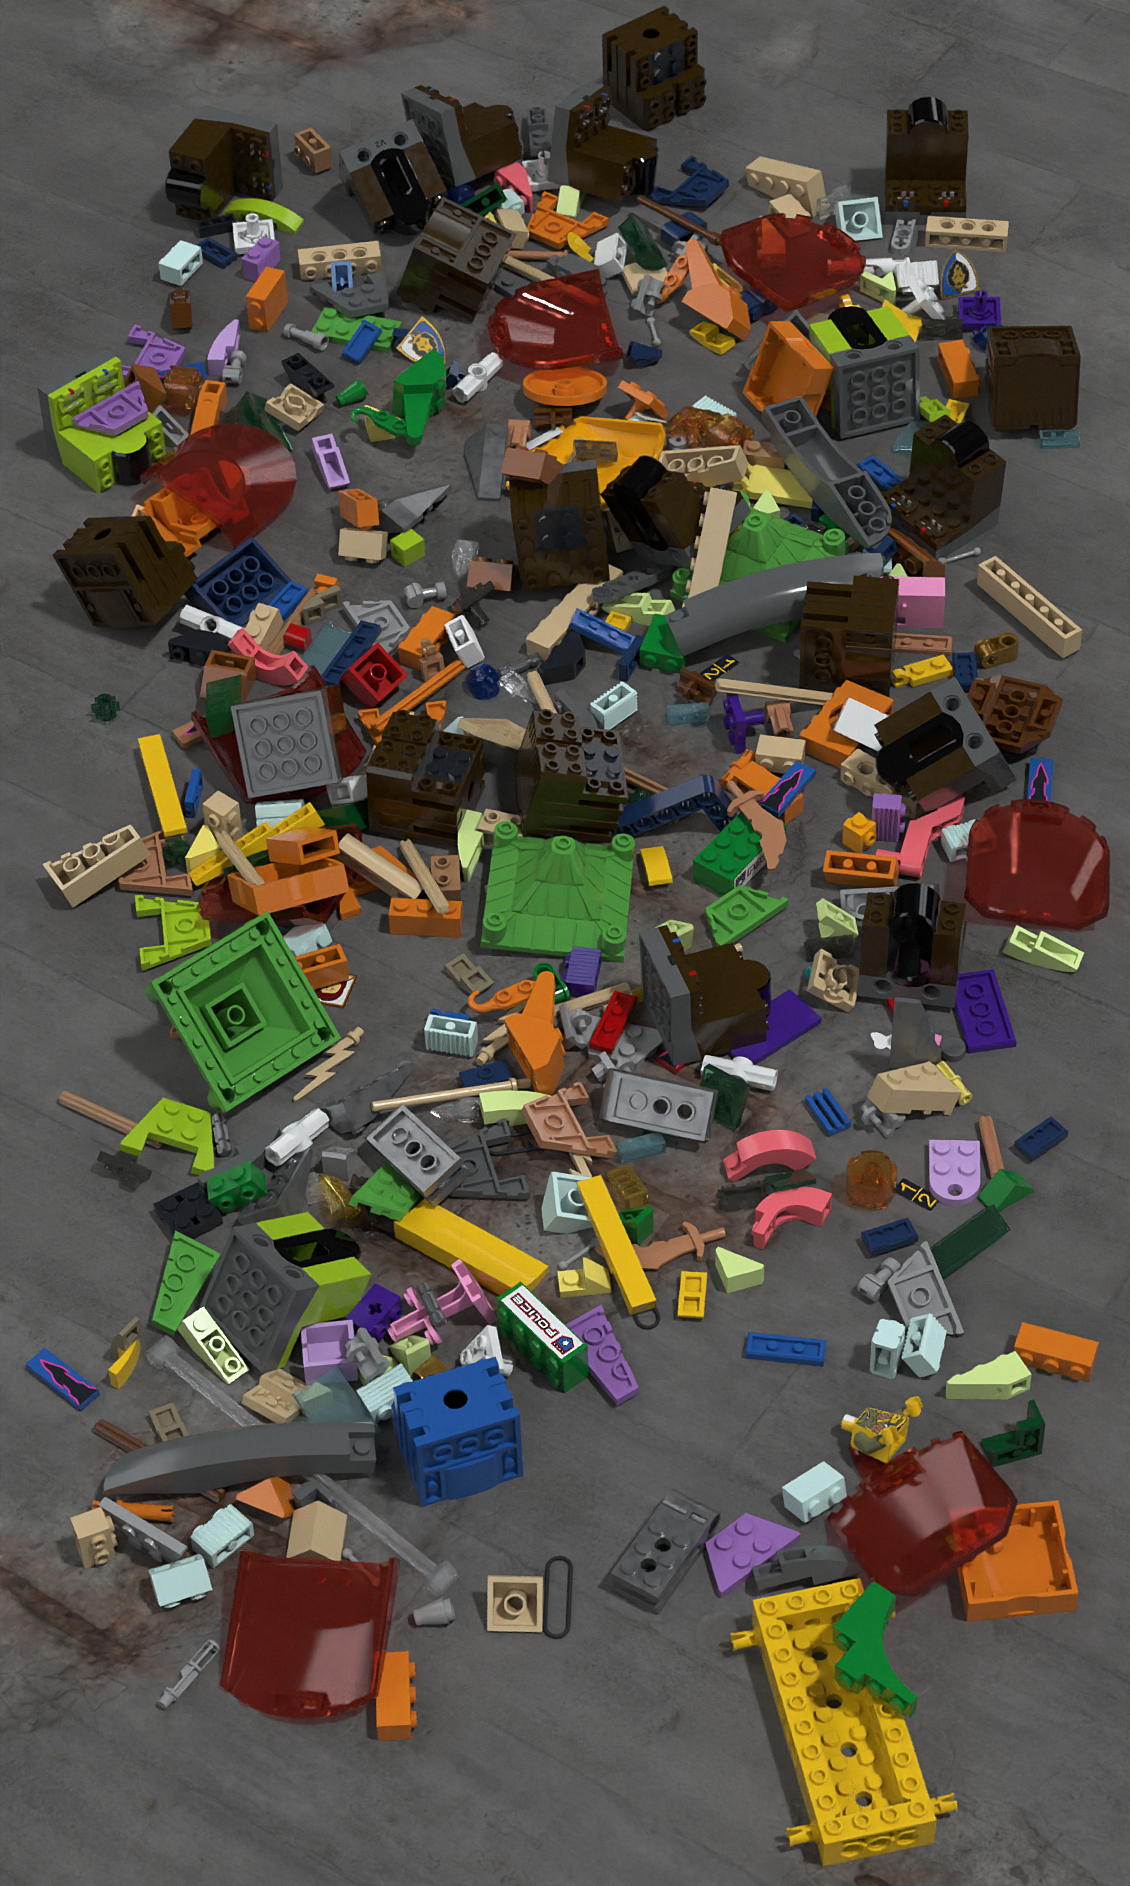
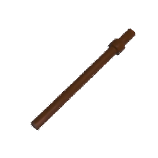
M642 195L638 196V203L708 239L709 243L715 246L719 245L729 251L732 250L733 243L722 238L721 234L715 231L711 232Z

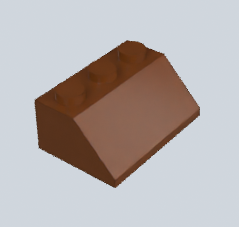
M893 528L889 529L887 535L894 539L898 551L892 557V569L896 564L901 563L908 577L945 578V565L941 561L935 559L925 549H922L911 538H908L900 531Z

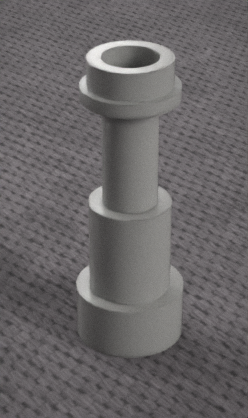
M288 323L284 327L283 333L288 338L293 336L300 338L303 342L313 345L315 349L324 351L328 346L329 337L325 334H316L308 330L302 331L297 329L295 324Z

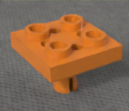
M622 380L618 388L634 402V405L624 417L626 420L637 415L634 412L643 413L645 410L664 420L667 419L670 413L664 408L665 404L658 400L656 395L649 391L644 392L639 385L632 381L628 384Z

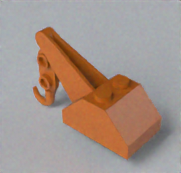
M690 239L685 245L686 253L677 257L667 273L661 292L663 299L662 301H657L656 304L663 303L671 293L677 290L690 272L692 289L687 291L682 302L745 341L751 332L747 303L741 300V294L722 283L702 244L695 239Z
M550 971L541 972L536 981L523 980L498 991L494 997L483 1004H476L474 1002L475 997L480 994L479 990L472 992L467 1002L470 1009L477 1013H486L499 1009L507 1010L527 1001L522 1014L515 1013L504 1018L509 1047L526 1077L530 1078L534 1091L536 1093L552 1095L565 1069L563 1057L566 1056L565 1049L561 1043L564 1041L558 1027L554 1029L556 986L554 974Z

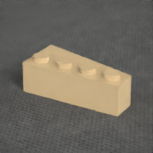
M761 156L745 167L749 186L775 199L791 194L810 213L811 217L816 216L828 206L820 170Z
M740 445L662 451L658 460L668 471L684 473L688 481L700 482L707 487L744 479L749 464Z

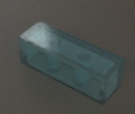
M1080 429L1039 430L1040 449L1080 448Z
M709 703L666 706L668 726L710 722Z
M662 1132L616 1142L617 1155L620 1163H625L666 1153V1143Z

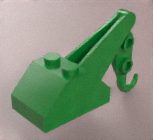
M433 349L394 379L392 413L404 418V420L389 414L387 411H375L363 406L352 410L350 413L351 420L358 423L359 421L355 416L364 414L378 428H382L398 438L405 436L408 444L413 446L421 444L429 417L441 411L445 406V389L447 384L442 354Z

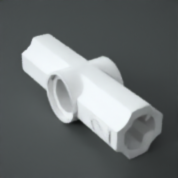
M492 352L480 363L469 366L468 374L452 389V393L457 401L464 403L476 392L484 391L487 388V381L503 367V360L500 359L498 354Z
M186 605L180 614L179 623L196 630L201 629L219 633L222 639L228 643L237 630L243 628L189 605ZM213 620L216 622V629L214 631L210 629V624Z
M705 1055L701 1076L726 1081L734 1089H744L746 1086L773 1091L777 1083L778 1070L753 1065L745 1057L738 1056L733 1060Z
M319 1108L314 1109L300 1121L285 1127L281 1131L282 1135L265 1148V1157L268 1162H271L274 1166H279L294 1154L310 1147L313 1144L312 1140L329 1127L327 1114Z

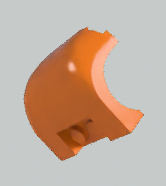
M200 469V473L188 476L187 473L147 499L143 503L144 508L140 510L142 516H151L165 541H177L185 547L184 554L186 557L202 547L199 539L206 537L211 530L222 526L224 522L235 524L249 514L243 498H240L237 503H233L219 492L209 469Z

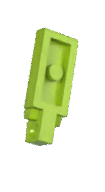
M926 396L920 397V414L932 423L945 414L950 417L949 409L939 400H930Z

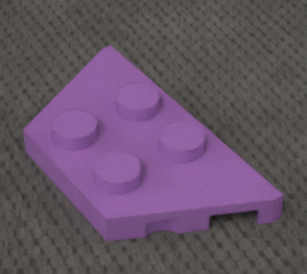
M136 381L72 418L73 425L116 436L146 419L149 415L140 383Z
M745 1513L705 1543V1550L711 1563V1570L717 1583L719 1596L723 1598L753 1576L752 1567L772 1562L777 1558L776 1551L790 1548L799 1542L801 1534L798 1531Z

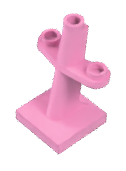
M459 1259L451 1264L459 1278V1284L452 1291L437 1298L445 1317H450L475 1305L490 1325L496 1322L498 1317L480 1285L463 1262ZM412 1287L406 1289L407 1292L403 1294L406 1301L411 1307L415 1305L417 1310L390 1324L391 1328L387 1329L393 1341L396 1343L427 1327L428 1330L424 1334L431 1345L443 1343L416 1292Z

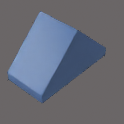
M351 261L331 262L333 291L337 292L342 291L344 288H353Z

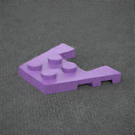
M134 325L128 335L130 343L145 345L134 364L153 367L156 369V372L179 367L186 355L185 347L166 338L162 340L156 337L152 331L145 332L139 325ZM122 365L123 378L125 379L130 367Z

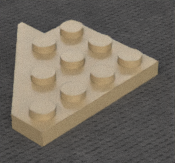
M460 718L457 727L465 730L464 734L467 736L480 737L494 742L499 747H510L519 750L526 731L525 728L507 719Z

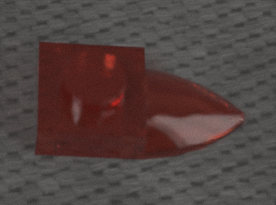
M850 1438V1458L865 1483L889 1473L887 1463L852 1448Z

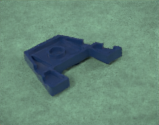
M690 156L681 164L683 172L692 174L674 191L656 186L646 195V198L660 204L707 207L729 187V179L715 170H709L705 163H699L696 157Z

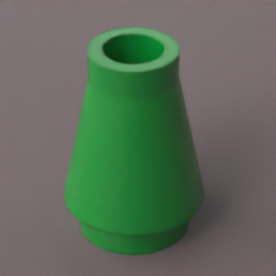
M361 380L353 381L335 397L342 407L346 404L365 399L368 391Z

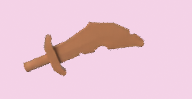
M729 781L726 787L736 799L728 806V816L732 817L735 813L741 811L751 822L754 832L762 836L759 842L767 862L768 871H773L779 863V856L783 855L787 841L783 821L771 815L757 803L759 800H764V791L753 790L744 794L734 781Z
M684 1222L682 1228L687 1233L686 1235L670 1239L668 1242H652L647 1247H639L637 1244H632L642 1269L658 1270L666 1263L692 1251L696 1252L697 1261L701 1262L705 1252L704 1243L726 1237L725 1230L722 1227L699 1234L694 1225ZM597 1245L595 1248L596 1253L605 1258L601 1246Z

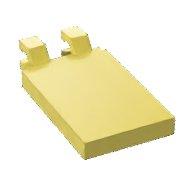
M748 464L744 479L733 481L732 490L745 492L747 495L749 494L750 499L759 500L763 492L769 490L776 503L810 509L812 507L813 499L790 470L760 465L751 466Z

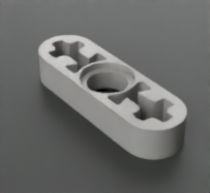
M897 219L891 242L893 254L902 256L909 252L916 219L908 221L907 226H904V220ZM905 233L908 236H900L899 234Z

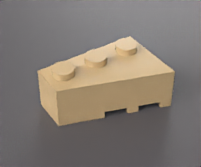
M929 1061L877 1074L867 1098L882 1113L910 1114L911 1110H923V1114H931L932 1111H943L944 1115H951L961 1091Z

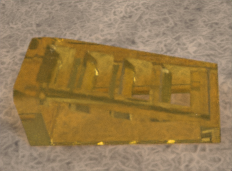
M629 1164L606 1172V1177L624 1209L637 1208L649 1204V1193ZM630 1179L629 1181L623 1182L621 1184L619 1183L621 1181Z
M322 1173L317 1176L332 1216L351 1221L362 1211L359 1204L357 1207L349 1205L352 1195L339 1178Z

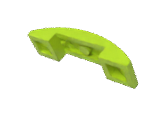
M254 198L234 200L223 212V215L233 213L235 219L242 220L245 215L247 216L251 213L257 214L259 219H272L273 223H277V230L296 234L304 223V219L291 210L270 201Z

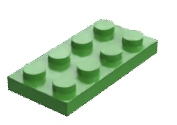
M324 307L311 332L327 335L329 343L346 346L361 323L366 320L382 330L381 335L370 350L389 354L395 343L392 336L393 329H402V322L368 315L349 318L336 309Z

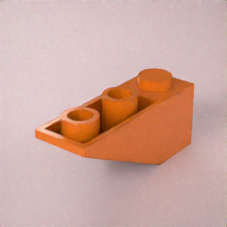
M205 380L199 393L190 440L211 442L228 403L225 382Z

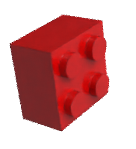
M377 642L349 667L340 679L368 709H373L408 674Z

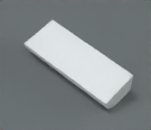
M849 697L840 711L833 730L896 760L890 751L888 753L884 751L874 735L878 732L874 725L888 716Z

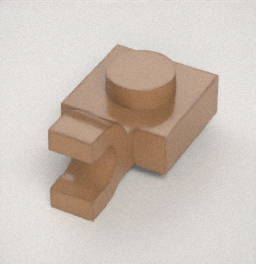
M429 638L420 641L425 657L419 659L421 676L425 682L445 668L443 656L440 652L436 653L435 645H431Z

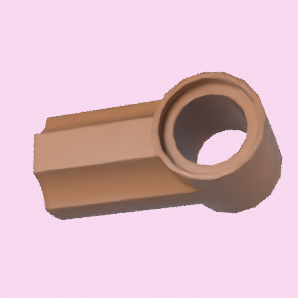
M509 419L507 447L515 448L516 445L526 447L527 439H530L531 420Z
M776 700L765 702L766 719L771 724L773 735L784 738L793 737L794 730L791 723L789 701Z

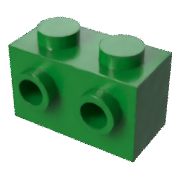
M250 1160L206 1180L208 1200L224 1214L268 1195L265 1174Z

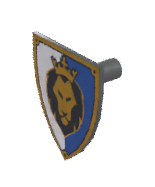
M956 249L948 256L941 271V300L979 290L978 277L974 266L964 254Z
M422 316L398 345L397 349L415 362L433 349L442 354L444 364H446V351L443 340L436 328Z

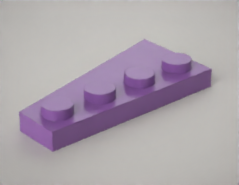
M602 1305L566 1324L588 1346L589 1372L616 1405L639 1393L637 1382L627 1361L623 1357L622 1349L614 1337L613 1329L605 1317Z

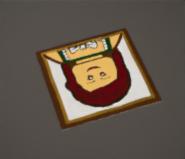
M349 974L348 980L315 989L314 992L322 1005L344 1009L358 975Z

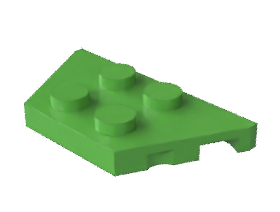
M740 884L705 908V916L716 945L721 946L732 942L734 944L788 907L789 900L786 897H782L781 900L768 897V892L753 890L751 887Z
M385 1162L352 1196L349 1205L357 1207L358 1203L371 1206L370 1212L385 1215L391 1219L401 1221L418 1203L421 1194L390 1164Z

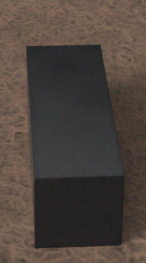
M232 213L197 221L200 238L233 232V223H236V219Z

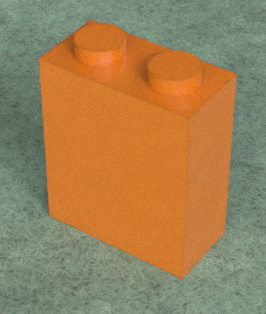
M265 267L247 293L246 305L250 329L268 333L288 304L285 271Z
M303 827L266 838L270 862L303 865L340 853L336 830Z

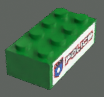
M742 812L693 859V880L723 896L740 884L745 886L767 863L759 842L762 836L754 832L751 822ZM783 823L786 835V824Z
M519 1282L496 1298L497 1329L502 1337L512 1341L516 1350L522 1355L525 1354L530 1359L533 1367L538 1371L541 1370L547 1376L552 1386L558 1387L566 1393L589 1377L588 1346L522 1282Z

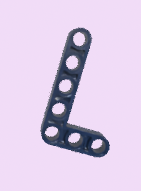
M702 775L623 807V814L619 817L618 827L616 830H613L614 836L628 834L634 837L701 809L704 810L721 832L737 816V813L732 817L728 816L727 809L732 800L713 776Z

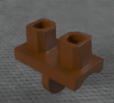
M542 405L534 407V429L551 428V430H556V427L561 425L564 428L572 425V406Z
M685 668L681 669L679 673L680 680L676 690L683 693L682 696L686 700L694 699L707 707L711 706L714 696L717 695L716 687H714L716 682L705 680L696 671L690 672Z

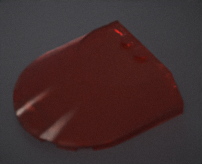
M785 213L765 215L724 229L719 239L728 269L785 312L808 306L853 286L861 279L866 266V258L860 254L861 247L848 234L827 222H824L823 226L811 222L813 217L796 214L795 218H785Z
M599 269L522 286L514 290L515 295L509 299L504 297L495 306L493 316L489 317L488 334L493 348L503 358L521 367L536 370H558L597 366L624 359L623 350L618 345L607 308Z
M220 424L201 429L185 438L140 475V479L144 485L149 481L160 483L200 511L223 531L231 542L233 550H235L249 538H254L288 506L294 495L297 471L291 453L273 435L247 425Z
M1037 799L1011 800V804L1001 807L999 804L992 806L984 811L983 817L974 821L969 832L966 852L964 899L983 918L1081 930L1107 917L1110 899V850L1105 837L1100 836L1095 831L1096 825L1084 815L1079 818L1069 813V807L1058 803Z

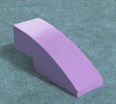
M234 319L213 342L207 358L209 375L222 376L224 366L230 362L229 358L232 351L238 350L241 336L239 319Z
M333 434L312 438V450L329 490L350 485L339 447L336 446Z

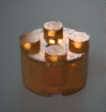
M170 365L172 370L166 372L164 389L168 397V401H164L165 406L193 410L197 407L199 390L204 383L203 375H199L197 368Z
M726 413L715 420L717 425L714 429L712 427L709 428L705 438V447L740 445L743 450L745 440L751 441L755 431L738 418Z
M866 1150L855 1158L853 1156L846 1168V1193L849 1202L852 1205L867 1209L877 1208L883 1210L887 1208L896 1194L897 1166L895 1162L893 1163L886 1153L877 1150Z

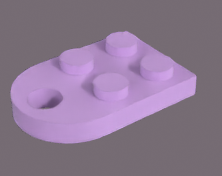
M929 1140V1188L932 1195L939 1202L949 1206H962L972 1202L977 1197L980 1190V1141ZM952 1190H957L961 1194L958 1196L950 1195L948 1192Z

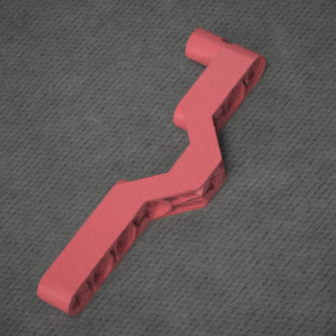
M961 794L939 807L937 811L917 820H910L900 853L877 849L876 855L897 857L900 868L899 874L921 878L931 841L941 837L943 828L961 824L964 814L965 797Z

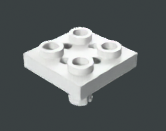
M541 151L538 153V159L522 161V166L526 169L531 192L559 189L562 186L548 181L550 152L544 151V157Z
M251 213L246 216L247 222L233 223L235 252L237 254H246L263 236L275 240L272 219L259 220L257 214Z
M913 273L906 277V280L916 299L902 308V311L916 315L924 309L940 326L945 322L942 315L944 310L936 302L938 299L932 289L927 290L928 287L922 278L917 279Z
M487 1325L460 1354L462 1366L475 1363L480 1359L496 1356L500 1374L503 1373V1376L508 1377L513 1370L512 1361L502 1359L497 1328Z

